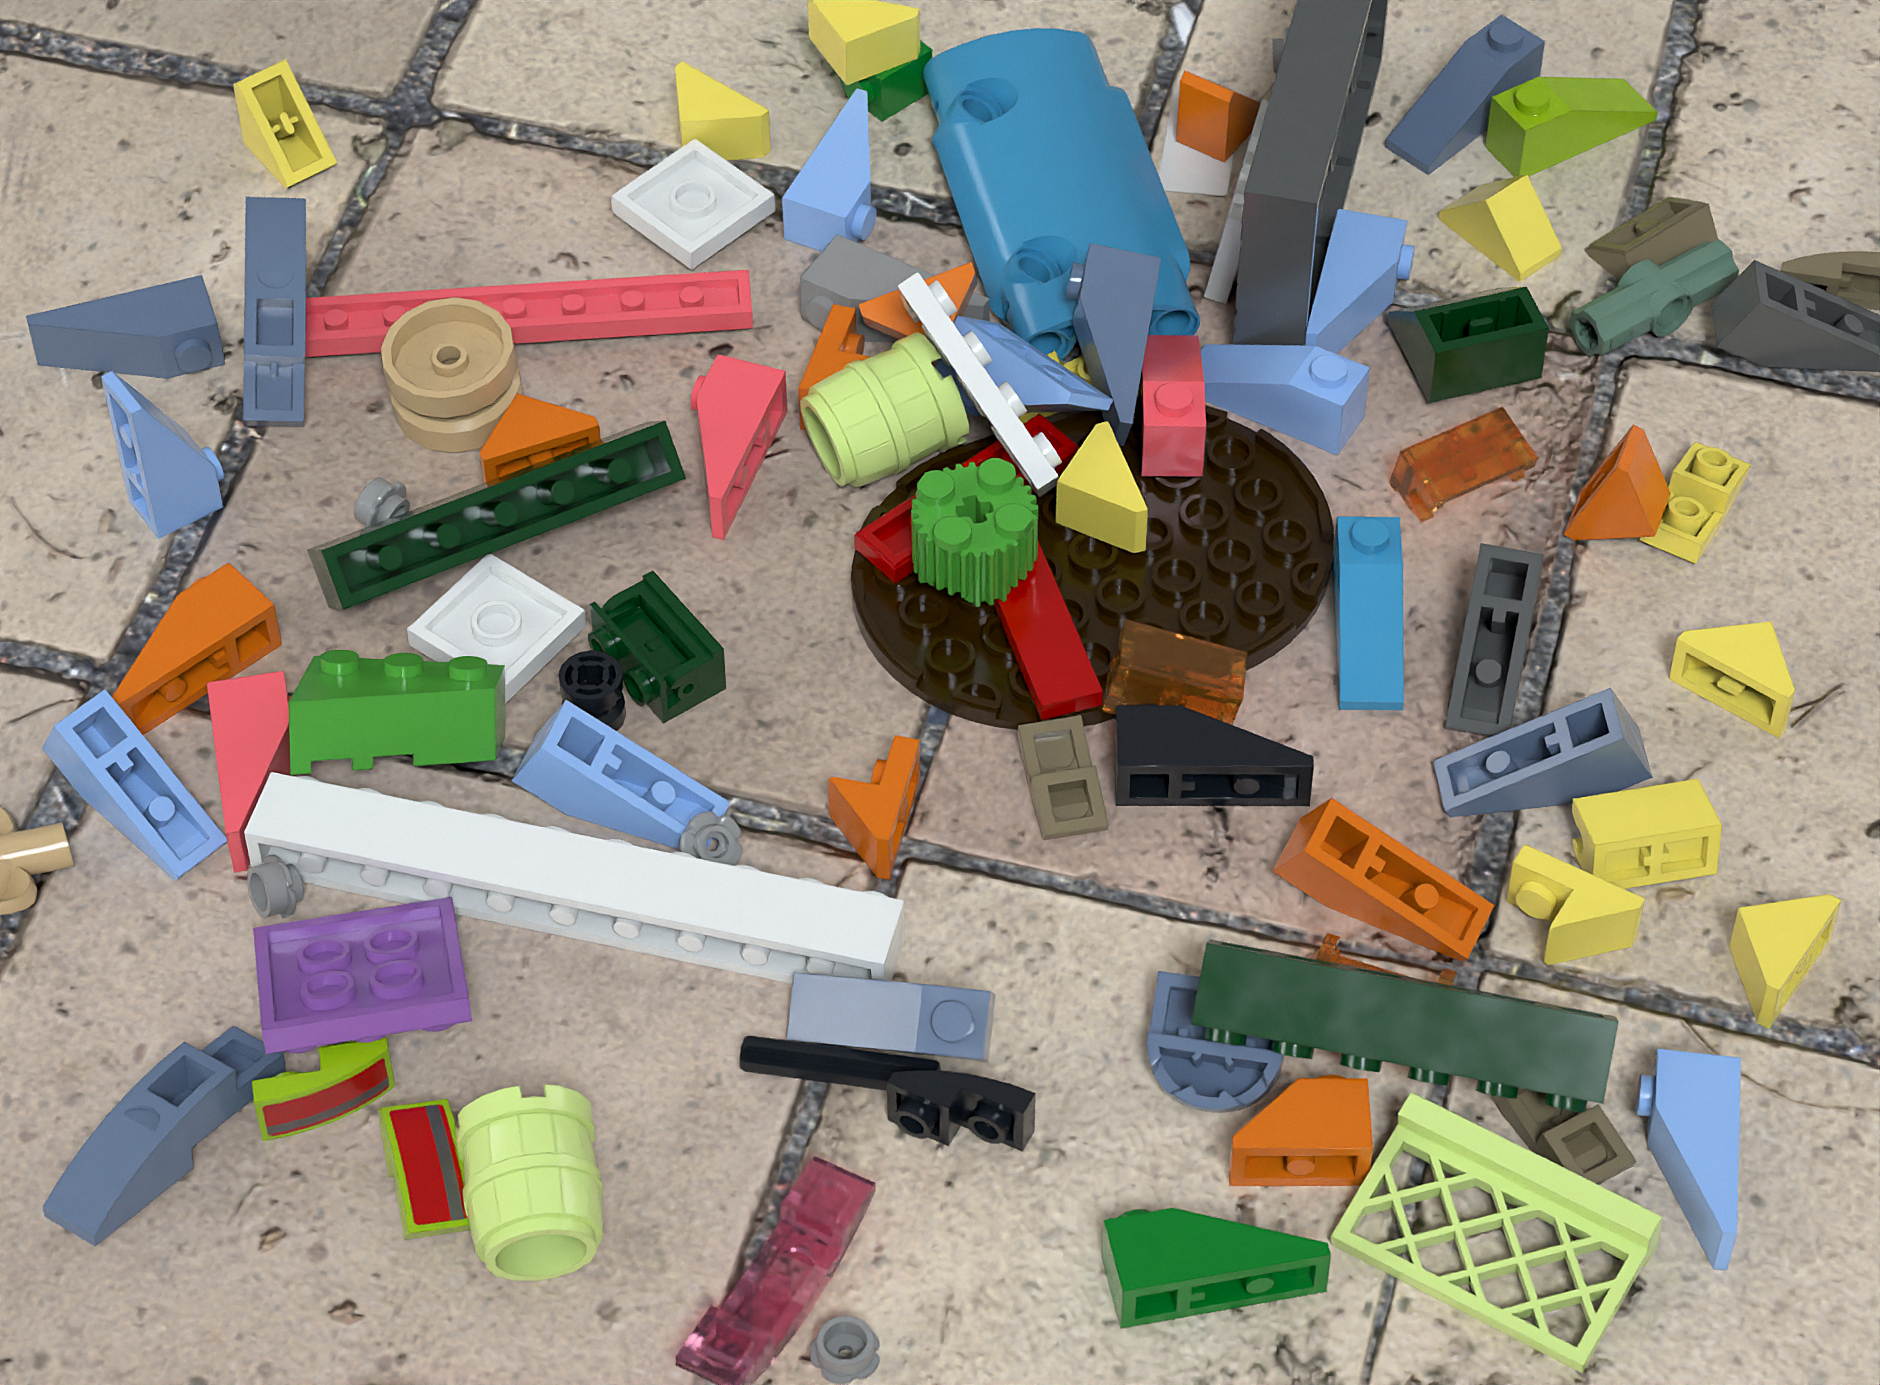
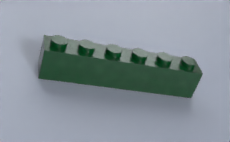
M666 421L645 422L310 548L307 551L328 607L344 610L684 480L686 476Z
M1209 939L1205 947L1191 1024L1206 1027L1204 1038L1219 1043L1245 1046L1246 1035L1274 1040L1272 1052L1286 1056L1312 1059L1314 1048L1341 1053L1340 1065L1349 1068L1380 1072L1382 1061L1409 1066L1408 1078L1437 1085H1449L1451 1074L1477 1079L1476 1091L1484 1094L1517 1099L1519 1088L1546 1093L1544 1103L1546 1105L1565 1110L1586 1112L1587 1101L1604 1103L1619 1021L1616 1016Z

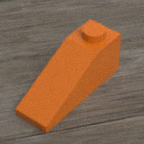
M229 562L208 576L199 578L189 588L176 596L112 698L141 734L145 735L208 693V682L230 679L282 645L274 604Z
M1330 798L1299 819L1273 869L1274 873L1328 908L1460 962L1468 959L1494 907V904L1333 798Z

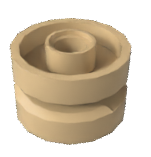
M457 297L432 300L405 312L388 329L381 346L383 369L387 386L391 393V402L396 422L407 438L428 450L448 453L482 448L516 394L524 395L511 327L499 311L477 300Z

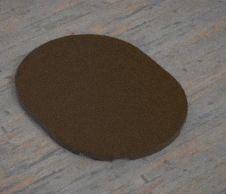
M1137 397L1131 429L1124 446L1119 445L1148 508L1146 551L1132 553L1056 523L1057 486L1041 497L1036 492L1031 494L1036 496V505H1038V541L1103 690L1102 706L1041 720L994 605L989 606L984 601L980 607H975L973 602H968L961 598L960 592L949 595L947 588L939 591L936 589V584L931 586L927 582L920 583L918 573L912 572L895 584L856 549L851 570L853 610L858 628L877 661L903 687L932 706L975 723L1018 730V725L1079 715L1082 716L1084 727L1096 725L1115 719L1116 705L1161 703L1249 670L1273 657L1290 644L1316 614L1326 594L1331 578L1334 526L1330 508L1313 474L1302 460L1285 444L1269 432L1261 428L1256 432L1249 427L1228 419V412L1205 405L1206 435L1203 477L1141 476L1140 397ZM1101 411L1059 412L1045 417L1079 447H1081L1094 426L1104 422ZM995 434L941 453L905 474L896 482V489L879 506L871 509L861 529L915 495L917 483L926 472L932 470L943 471V468L946 467L951 470L955 469L956 464L964 463L998 441Z

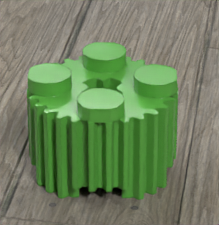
M1000 458L987 459L979 467H976L974 462H970L968 467L956 464L955 470H951L948 467L943 468V471L932 470L926 472L918 481L916 499L912 501L911 520L912 563H914V572L918 573L919 582H927L931 586L936 584V589L939 591L947 588L949 595L960 592L961 598L968 602H973L975 607H980L984 601L989 606L994 605V599L997 598L1002 602L1006 601L1007 594L1011 591V586L1017 587L1018 579L1025 580L1027 578V571L1033 570L1034 561L1038 559V505H1036V496L1031 495L1030 485L1024 486V479L1022 477L1016 478V469L1013 464Z

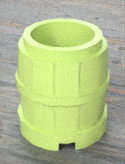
M915 332L896 341L892 345L891 350L881 352L862 361L857 359L846 364L842 370L810 387L808 396L801 399V414L811 443L826 471L839 486L843 487L850 484L853 487H859L891 474L896 476L906 471L910 465L928 457L937 450L944 453L967 442L963 436L969 434V423L958 388L951 375L943 378L939 371L931 364V362L942 357L925 335Z
M544 1085L545 1097L533 1096L522 1098L521 1086L507 1087L478 1097L463 1107L458 1114L459 1128L455 1127L459 1159L464 1162L465 1186L462 1192L465 1213L469 1217L471 1235L477 1256L486 1264V1269L498 1277L516 1281H538L557 1278L575 1272L590 1263L597 1253V1246H599L603 1236L601 1202L603 1189L600 1170L597 1168L592 1146L595 1140L591 1102L579 1091L559 1085Z

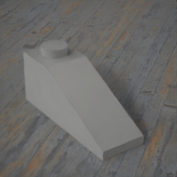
M837 234L800 277L801 319L823 330L833 304L856 308L857 334L864 335L865 341L895 343L898 339L866 326L858 304L898 290L897 286L917 272L923 280L935 275ZM973 292L963 317L989 321L990 298Z

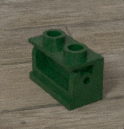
M652 570L642 576V581L611 597L602 608L596 602L590 604L592 632L588 634V641L593 651L605 652L617 660L621 665L623 681L631 698L641 707L647 705L664 724L726 689L724 648Z

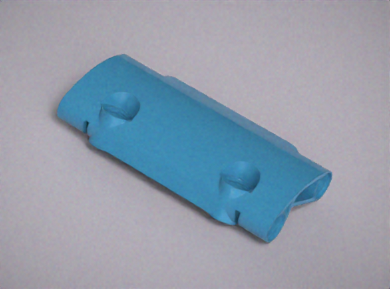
M1032 28L1012 30L963 43L931 58L925 65L922 74L939 123L932 136V144L939 155L987 298H990L991 310L1009 324L1010 330L1046 355L1056 351L1062 361L1078 340L1072 323L1076 300L1065 298L1071 266L1073 262L1083 264L1089 245L1093 243L1160 257L1161 263L1148 335H1194L1200 326V317L1186 283L1190 271L1188 249L1129 98L1124 89L1109 85L1091 38L1082 32L1064 29Z

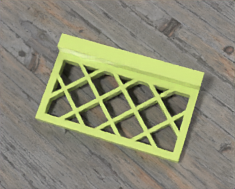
M1411 1092L1398 1113V1125L1333 1231L1331 1245L1583 1373L1643 1266L1647 1267L1659 1246L1662 1216ZM1404 1150L1430 1163L1435 1182L1398 1191L1391 1170ZM1443 1170L1454 1175V1177L1445 1179ZM1383 1183H1385L1388 1194L1376 1197ZM1478 1187L1492 1195L1497 1213L1460 1222L1450 1193ZM1440 1196L1450 1225L1412 1235L1403 1205ZM1505 1201L1518 1208L1508 1210ZM1393 1208L1402 1238L1374 1244L1354 1234L1365 1215ZM1540 1218L1554 1225L1560 1245L1522 1254L1513 1224ZM1503 1227L1512 1257L1475 1267L1465 1237ZM1568 1233L1580 1238V1240L1571 1242ZM1455 1240L1465 1270L1438 1277L1423 1269L1417 1249ZM1603 1250L1625 1261L1616 1279L1586 1287L1576 1256ZM1407 1252L1410 1262L1397 1255ZM1565 1259L1575 1290L1538 1299L1528 1268ZM1518 1272L1527 1299L1526 1303L1501 1309L1485 1300L1479 1281ZM1470 1284L1472 1293L1460 1288V1286ZM1604 1298L1598 1311L1595 1313L1592 1300ZM1581 1304L1588 1328L1578 1346L1575 1347L1550 1334L1543 1313ZM1533 1316L1536 1326L1522 1319Z

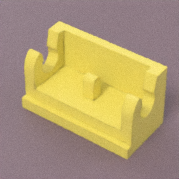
M1699 779L1573 799L1572 814L1582 837L1573 838L1572 843L1582 870L1623 889L1717 874L1722 823Z

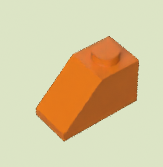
M1334 1074L1323 1075L1317 1078H1298L1232 1136L1229 1186H1361L1370 1171L1373 1153L1368 1078H1345Z

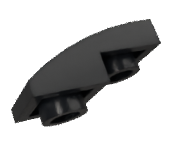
M931 1070L893 1072L887 1082L888 1121L895 1123L902 1131L912 1137L919 1139L930 1138L950 1146L958 1130L963 1126L970 1129L983 1141L992 1144L1003 1143L1023 1152L1035 1132L1036 1093L1021 1087L982 1076Z

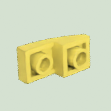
M1694 442L1672 472L1668 486L1671 494L1655 537H1640L1639 541L1696 564L1730 510L1749 473L1751 464L1732 457L1720 448L1708 447Z

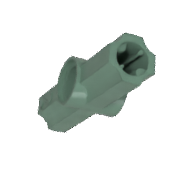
M1717 239L1713 242L1705 241L1661 265H1657L1650 259L1639 261L1622 276L1616 289L1571 312L1569 327L1575 335L1577 346L1589 357L1596 354L1603 356L1650 330L1656 336L1661 337L1671 334L1687 320L1693 307L1723 292L1738 277L1739 268L1733 259L1732 250L1721 240Z

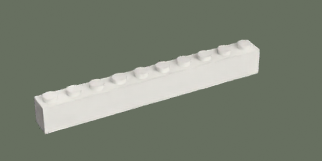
M271 772L244 831L251 867L264 864L266 856L276 855L280 861L285 864L291 863L297 868L303 883L404 904L452 897L454 912L457 915L793 984L794 973L892 981L905 941L904 900L889 898L876 891L860 892L825 885L812 878L796 879L761 872L748 865L732 866L702 860L684 852L668 853L638 847L620 839L604 840L570 833L560 827H540L507 820L496 814L487 813L481 815L451 809L433 801L417 802L383 795L373 789H353L320 782L309 776L294 777Z

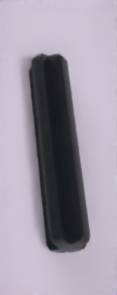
M751 1035L744 1037L739 1055L740 1069L744 1072L886 1091L887 1082L893 1072L914 1070L941 1071L940 1063L933 1059Z

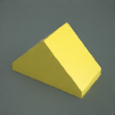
M808 0L809 38L846 86L918 58L921 51L919 8L878 0Z
M286 59L233 84L243 143L285 188L337 164Z
M683 61L675 66L681 147L693 139H697L726 161L764 158L771 152L769 110Z
M1527 174L1482 184L1439 211L1438 219L1518 282H1521L1561 256L1562 246Z
M1109 422L1098 423L1057 480L1056 523L1132 553L1146 551L1148 508Z
M1772 621L1682 632L1677 638L1669 680L1780 738L1786 731L1795 688Z
M1831 894L1738 908L1729 948L1758 1024L1770 1029L1830 942L1841 899Z

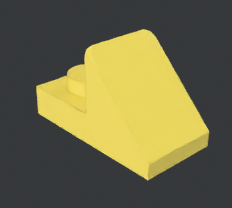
M1524 844L1512 863L1506 902L1519 907L1531 917L1552 922L1543 963L1553 965L1632 947L1638 936L1645 898Z

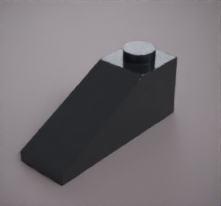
M1152 703L1116 705L1114 738L1116 806H1310L1314 771L1313 756L1182 705H1156Z

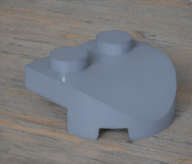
M1159 971L1150 1030L1147 1033V1051L1152 1074L1160 1088L1173 1100L1186 1107L1213 1113L1242 1110L1262 1100L1275 1086L1283 1066L1284 1055L1272 1052L1274 1040L1246 1035L1245 1046H1237L1205 1039L1206 1027L1191 1024L1200 977Z

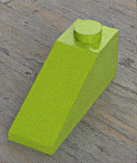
M1536 77L1492 96L1485 147L1514 177L1525 174L1529 177L1656 121L1658 112L1625 79Z

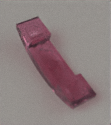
M814 1156L781 1203L780 1223L722 1307L719 1309L711 1305L676 1355L675 1365L716 1385H752L790 1342L829 1283L863 1220L874 1196L876 1183Z

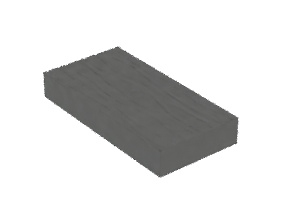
M1297 0L1244 189L1240 238L1242 243L1239 252L1233 345L1305 346L1306 330L1338 209L1344 210L1383 59L1389 0Z

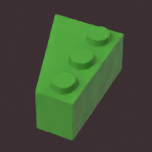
M331 650L324 652L320 656H314L289 700L290 775L311 774V761L351 759L352 770L373 769V757L413 755L414 766L496 760L505 739V665L487 664L485 659L476 656L456 657L449 662L423 661L420 655L413 653L391 654L385 657V659L359 658L356 652L350 650Z

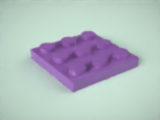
M452 897L253 928L261 1029L266 1054L282 1051L294 1054L304 1053L313 1050L319 1045L351 1040L362 1043L373 1042L388 1034L420 1029L436 1032L448 1029L457 1023L472 1021Z

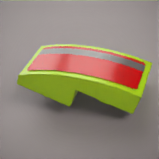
M387 1037L373 1042L362 1043L351 1040L344 1041L338 1045L319 1047L321 1070L305 1073L289 1071L280 1073L272 1078L252 1080L254 1106L262 1141L295 1135L335 1122L364 1108L393 1089L395 1081Z
M448 1099L379 1108L378 1116L388 1177H394L404 1240L470 1231L469 1217L465 1213L462 1192L465 1186L464 1162L459 1159L455 1134L456 1124Z

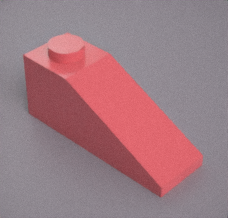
M1148 335L1139 383L1141 476L1203 477L1206 412L1205 384L1199 335Z
M717 354L707 376L700 375L694 384L691 394V409L697 411L699 441L712 537L724 540L787 414L786 371Z
M284 671L207 683L225 833L234 873L247 871L251 864L244 831L270 773L274 772L291 776L289 700L292 696H288Z

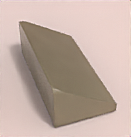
M1668 197L1592 242L1586 249L1590 258L1620 281L1627 270L1639 261L1650 259L1657 265H1661L1705 241L1713 242L1717 240L1718 236L1708 203Z

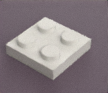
M693 139L611 195L612 213L692 270L775 212V194L697 139Z
M490 553L484 556L407 628V635L411 647L436 662H449L451 659L461 656H476L485 659L487 664L505 665L506 704L586 627V616L583 608Z

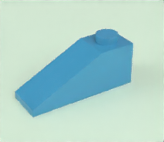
M1337 516L1332 574L1339 710H1403V559L1400 517Z

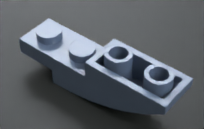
M246 197L243 426L304 427L306 198Z
M235 1026L229 1028L202 1050L183 1042L131 1088L83 1144L44 1203V1217L93 1246H97L193 1169L191 1148L253 1100L252 1080L272 1078L285 1072L284 1053L266 1054L264 1042Z

